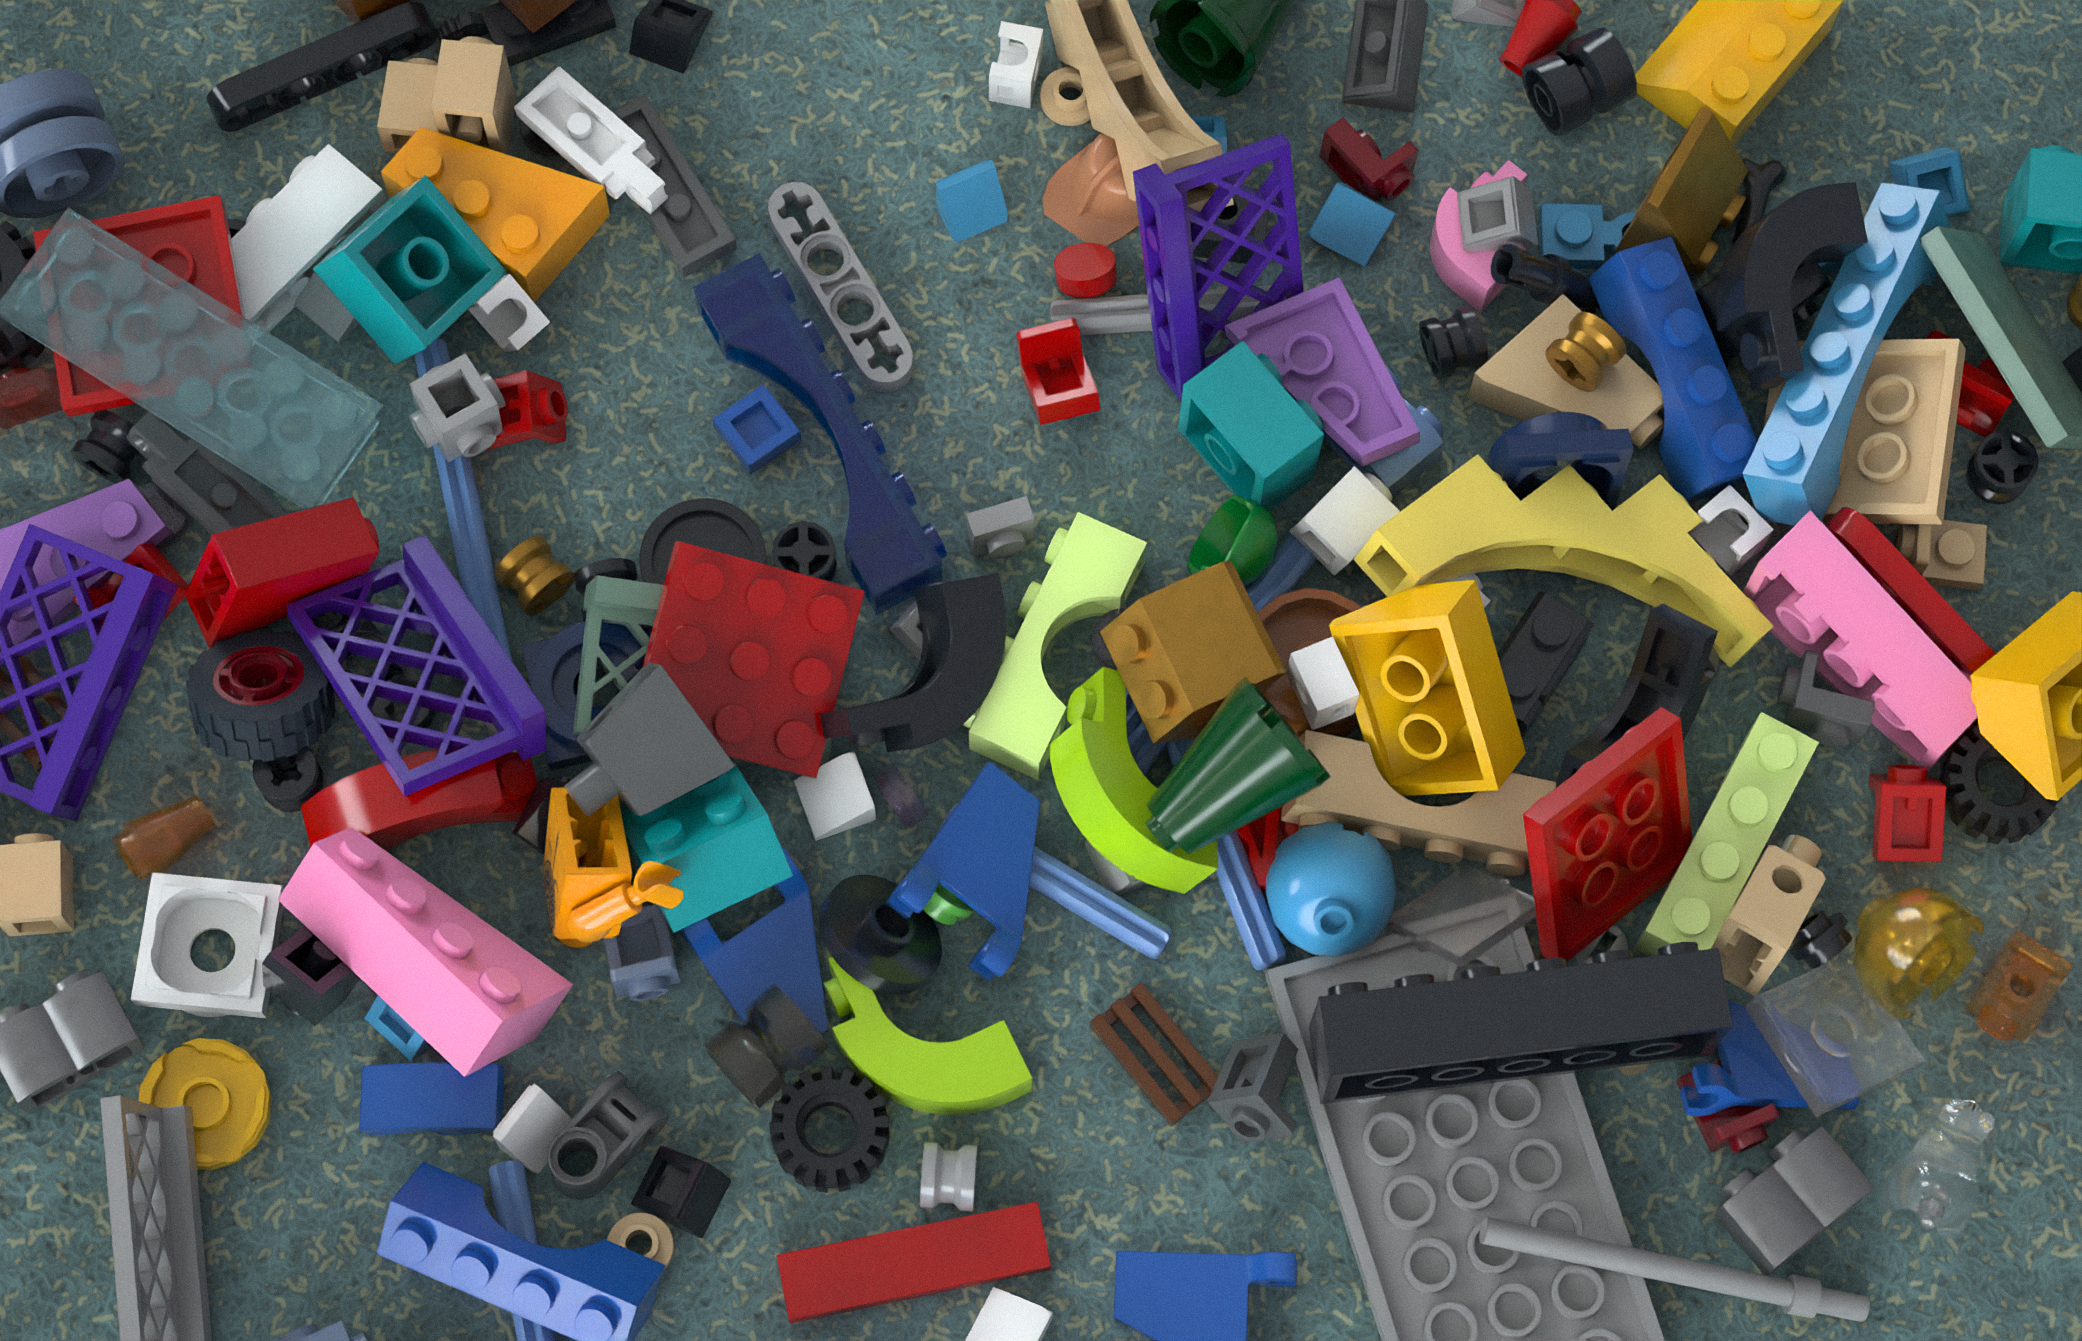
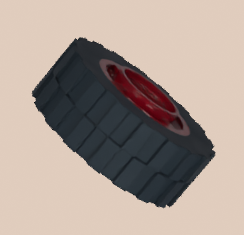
M273 630L238 633L233 638L227 640L224 638L214 643L215 646L208 651L204 650L198 656L196 664H192L188 671L189 680H186L195 733L200 735L201 743L204 746L216 750V754L226 758L231 756L237 758L238 761L262 760L264 762L272 761L277 757L285 755L289 757L299 753L298 750L315 744L318 741V737L322 733L326 734L331 727V718H335L336 707L333 686L302 638L297 637L296 633L284 631V633L273 632Z

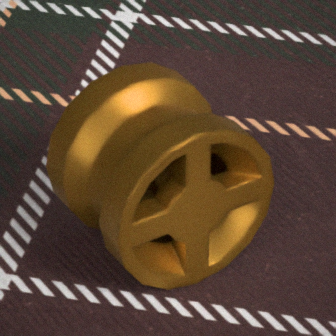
M1580 312L1570 321L1567 336L1554 340L1546 349L1545 355L1553 370L1562 379L1579 390L1591 392L1602 382L1603 370L1607 365L1617 364L1627 350L1620 335L1608 323L1591 313Z
M538 535L523 541L513 548L496 567L494 578L503 588L513 589L518 595V606L526 615L532 616L544 611L568 591L574 582V572L567 564L557 563L553 559L550 544L544 537Z

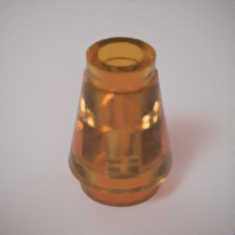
M193 795L185 801H179L123 823L124 831L114 836L112 840L127 868L137 880L142 881L152 875V872L164 873L201 840L205 833L215 828V823L202 801L196 795Z

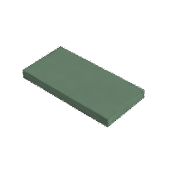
M1941 226L1932 229L1920 238L1922 241L1920 244L2046 447L2082 450V393L1983 235Z

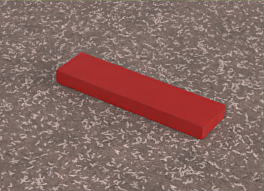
M1038 1201L776 1255L790 1324L1051 1270Z

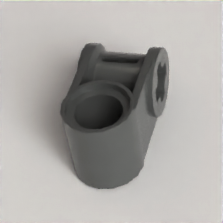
M619 1071L609 1076L592 1093L580 1112L554 1137L549 1145L547 1160L553 1183L560 1193L569 1198L583 1200L594 1197L602 1191L630 1159L636 1157L646 1148L668 1120L669 1114L659 1107L653 1110L626 1086L628 1078ZM588 1151L597 1158V1164L594 1169L581 1177L569 1176L561 1169L562 1163L572 1152Z

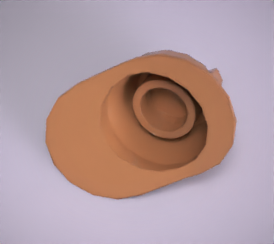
M1103 133L1099 134L1094 141L1062 165L1047 183L1042 199L1044 215L1086 243H1097L1107 247L1124 238L1139 226L1137 203L1128 198L1114 138Z

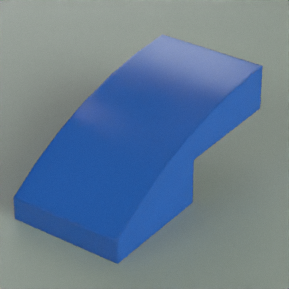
M449 1062L362 1066L359 1131L369 1135L426 1131L439 1135L493 1132L502 1121L504 1066L488 1064L465 1077Z

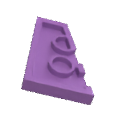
M1340 277L1225 325L1226 337L1235 346L1244 341L1255 355L1263 353L1275 364L1282 376L1283 383L1281 385L1296 402L1302 399L1315 410L1321 419L1323 430L1361 467L1420 443V431Z
M130 479L124 480L0 529V591L29 523L123 562L139 544H154L156 546L173 531L140 488ZM43 543L33 566L39 587L68 574L59 549ZM75 556L79 568L91 563ZM106 570L84 580L86 588H101L114 572ZM72 586L44 598L54 628L79 608L73 600L75 593ZM24 587L22 594L27 593L26 587ZM32 604L13 612L7 628L14 645L42 633Z

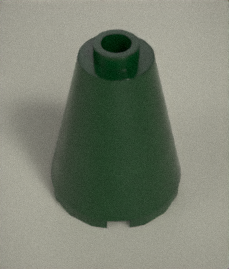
M1158 0L1150 12V22L1156 19L1159 33L1153 40L1158 52L1168 66L1182 79L1198 90L1202 87L1203 80H1205L1213 87L1221 89L1215 96L1228 97L1240 93L1250 83L1295 0Z
M1244 677L1234 686L1146 805L1153 816L1145 824L1169 853L1180 846L1187 854H1191L1320 787L1331 778V775L1310 748L1308 751L1305 749L1306 746L1295 734V730L1247 677Z

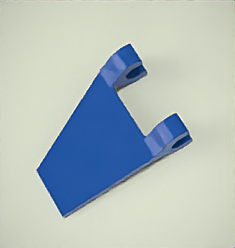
M990 761L984 765L918 862L898 884L886 902L887 905L907 919L913 911L916 913L922 911L932 897L938 883H940L995 926V931L981 945L968 964L970 969L987 982L991 981L995 974L998 977L1004 975L1014 961L1022 943L1040 800Z
M784 847L781 848L793 876L773 885L785 900L783 904L727 942L719 940L706 918L679 930L683 939L702 962L774 1067L829 1030L809 887Z
M1730 1000L1728 1002L1733 1027L1717 1047L1723 1068L1715 1064L1695 1065L1691 1072L1696 1087L1683 1086L1679 1092L1685 1114L1690 1116L1710 1115L1733 1106L1765 1107L1774 1103L1775 1107L1855 1109L1860 1102L1843 1048Z
M1117 1251L1114 1318L1154 1341H1247L1249 1286L1255 1284L1269 1287L1297 1288L1296 1254L1289 1252H1266L1244 1255Z

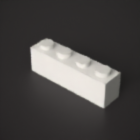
M329 144L316 156L311 155L303 159L293 170L289 183L272 199L266 198L260 201L248 215L246 225L231 239L251 350L295 307L296 299L315 272L313 268L332 249H335L386 203L382 188Z

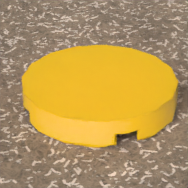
M197 1038L182 1043L183 1046L175 1048L169 1054L167 1052L164 1053L152 1064L140 1085L138 1101L159 1108L180 1105L192 1107L197 1170H215L236 1163L257 1146L270 1123L272 1094L266 1074L246 1050L226 1040Z

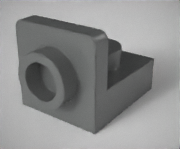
M1285 1033L1233 1041L1209 1097L1208 1103L1228 1124L1229 1129L1244 1142H1259L1291 1137L1296 1128V1121L1277 1101L1286 1084V1078L1299 1050Z

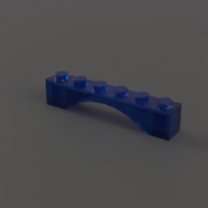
M759 253L694 286L697 310L726 360L755 370L785 388L811 412L830 438L843 466L849 491V520L844 541L846 565L860 589L865 591L864 596L876 616L914 596V589L941 582V559L947 556V552L939 534L931 523L921 526L910 507L916 505V499L908 482L900 471L891 475L880 456L885 454L886 450L881 437L870 420L860 423L850 407L851 404L856 402L853 391L843 373L839 369L830 373L820 354L825 352V346L812 321L808 318L800 322L790 305L796 299L783 272L779 268L770 272Z

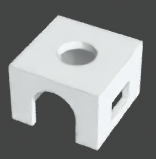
M1001 21L998 37H1000L998 62H992L989 73V101L1031 108L1042 59L1043 29ZM1010 39L1018 40L1023 44L1012 43Z
M510 274L504 275L468 309L504 352L518 351L550 323Z
M1728 485L1697 512V515L1703 521L1690 535L1732 576L1763 550L1774 529L1731 485ZM1738 513L1746 519L1748 526L1741 520Z
M1333 636L1290 654L1286 674L1312 731L1354 714L1360 694Z

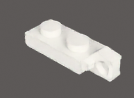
M558 66L514 106L516 115L521 121L588 180L605 186V191L614 199H618L626 192L634 202L649 214H652L668 199V195L665 194L664 190L665 182L650 169L656 162L655 158L647 150L645 140L561 67Z

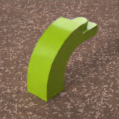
M1103 666L1073 691L1067 705V720L1071 726L1049 744L1050 762L1058 792L1078 829L1108 861L1140 881L1162 889L1185 894L1218 869V840L1191 854H1187L1180 846L1169 853L1146 826L1145 822L1153 816L1146 804L1158 788L1141 772L1129 748L1126 729V686L1118 670Z
M833 957L829 958L830 973L833 979L823 983L825 991L838 1018L840 1019L849 1014L852 1018L832 1028L834 1043L851 1069L862 1080L866 1077L874 1085L876 1092L905 1107L940 1115L977 1113L1001 1106L1032 1092L1033 1078L1004 1020L968 1037L952 1042H928L914 1038L901 1031L888 1019L871 988L861 984L847 974Z

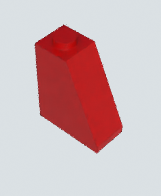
M354 497L214 533L185 593V597L209 649L215 646L214 643L224 638L227 640L235 637L238 633L247 631L251 633L288 616V604L368 573L379 553L377 531L368 518H363Z

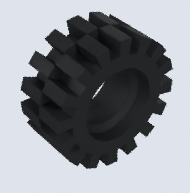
M1979 726L1972 729L1968 736H1963L1943 764L1945 770L1940 775L1939 781L1946 785L1945 807L1951 806L1954 813L1950 819L1956 826L1962 821L1970 827L1966 834L1975 839L1982 833L1988 835L1987 843L1999 844L2003 838H2008L2009 843L2020 841L2026 834L2031 836L2045 823L2057 809L2055 806L2062 797L2058 801L2046 799L2022 775L2025 789L2021 800L2008 805L1998 804L1989 800L1982 793L1978 784V773L1981 766L1992 761L2011 763L1980 733Z
M821 1066L820 1073L811 1075L810 1070L800 1073V1080L792 1085L789 1081L781 1089L782 1097L779 1101H774L771 1110L772 1121L769 1122L774 1153L785 1173L789 1172L794 1177L795 1182L803 1187H806L808 1184L814 1186L816 1191L828 1193V1188H839V1192L850 1190L851 1184L857 1181L862 1184L868 1180L870 1172L875 1167L879 1168L884 1160V1152L889 1146L890 1139L889 1117L886 1111V1104L881 1094L877 1095L874 1091V1085L866 1077L863 1080L857 1078L853 1070L844 1068L843 1073L834 1072L832 1066ZM825 1106H837L846 1110L853 1117L856 1124V1133L851 1144L844 1150L834 1154L816 1151L808 1144L804 1136V1127L809 1116L817 1109Z

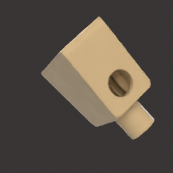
M1789 835L1781 848L1768 845L1750 873L1711 948H1719L1724 979L1755 997L1789 949L1826 880L1823 872L1815 868L1822 853L1820 848L1811 840L1799 835Z

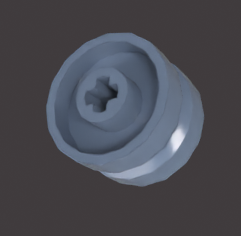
M50 69L25 74L0 85V212L14 218L37 219L51 216L94 199L105 192L121 175L125 158L110 124L104 121L105 112L89 77L75 70Z

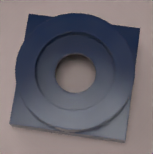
M1556 412L1530 418L1506 431L1492 446L1487 461L1488 466L1502 477V481L1507 483L1508 488L1521 501L1554 476L1538 475L1534 473L1535 471L1546 467L1558 466L1557 461L1574 460L1571 465L1574 470L1595 488L1599 497L1613 511L1617 505L1634 447L1629 429L1609 430L1603 422L1590 415L1576 412Z
M585 622L566 627L551 638L521 645L530 689L545 709V755L550 771L592 761L577 740L579 735H573L577 701L574 693V683L580 674ZM601 623L599 647L615 667L642 648L625 625ZM642 628V629L644 630V632H645V633L648 635V637L650 638L649 629H648V628ZM646 653L620 673L628 683L642 669ZM609 703L600 707H592L590 721H593Z

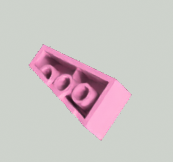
M1811 510L1758 562L1743 593L1758 606L1760 612L1774 626L1770 632L1800 659L1806 650L1819 653L1815 673L1836 692L1875 702L1871 723L1917 765L1927 767L1928 772L1977 722L1976 706L1971 699L1972 683L1970 675L1958 669Z
M353 827L314 842L278 898L279 902L464 1077L532 1042L543 1030L574 985Z

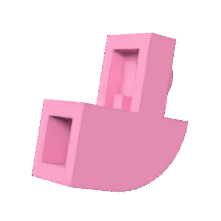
M1508 160L1494 176L1486 171L1470 188L1511 176L1516 177L1525 185L1527 174ZM1450 187L1442 197L1437 210L1430 239L1431 259L1442 281L1481 313L1506 285L1497 283L1491 275V263L1496 251L1466 252L1463 250L1457 192Z

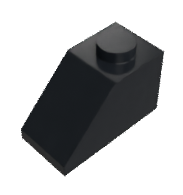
M306 926L302 927L271 951L262 963L263 986L280 998L288 1010L304 1017L314 1026L347 999L360 979Z

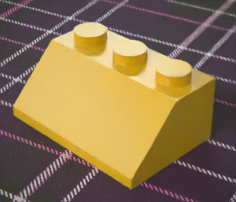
M1699 0L1635 74L1637 94L1685 129H1688L1702 106L1714 113L1734 146L1831 31L1844 0Z
M1476 579L1415 585L1336 618L1330 623L1331 634L1360 694L1355 713L1364 742L1370 744L1376 767L1390 787L1401 796L1496 791L1502 787L1526 754Z
M2075 591L2070 592L1970 675L1972 683L1971 699L1976 706L1980 733L2046 799L2056 801L2082 779V592Z

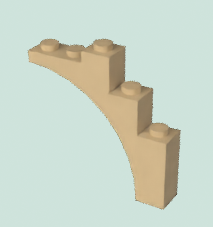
M1049 0L1045 2L1058 61L1079 69L1092 127L1115 139L1127 195L1130 200L1136 202L1133 171L1156 163L1166 175L1223 154L1221 144L1201 130L1185 112L1166 83L1147 47L1128 0ZM1210 182L1187 190L1188 207L1200 212L1218 188V185ZM1231 198L1226 207L1234 205L1233 198Z

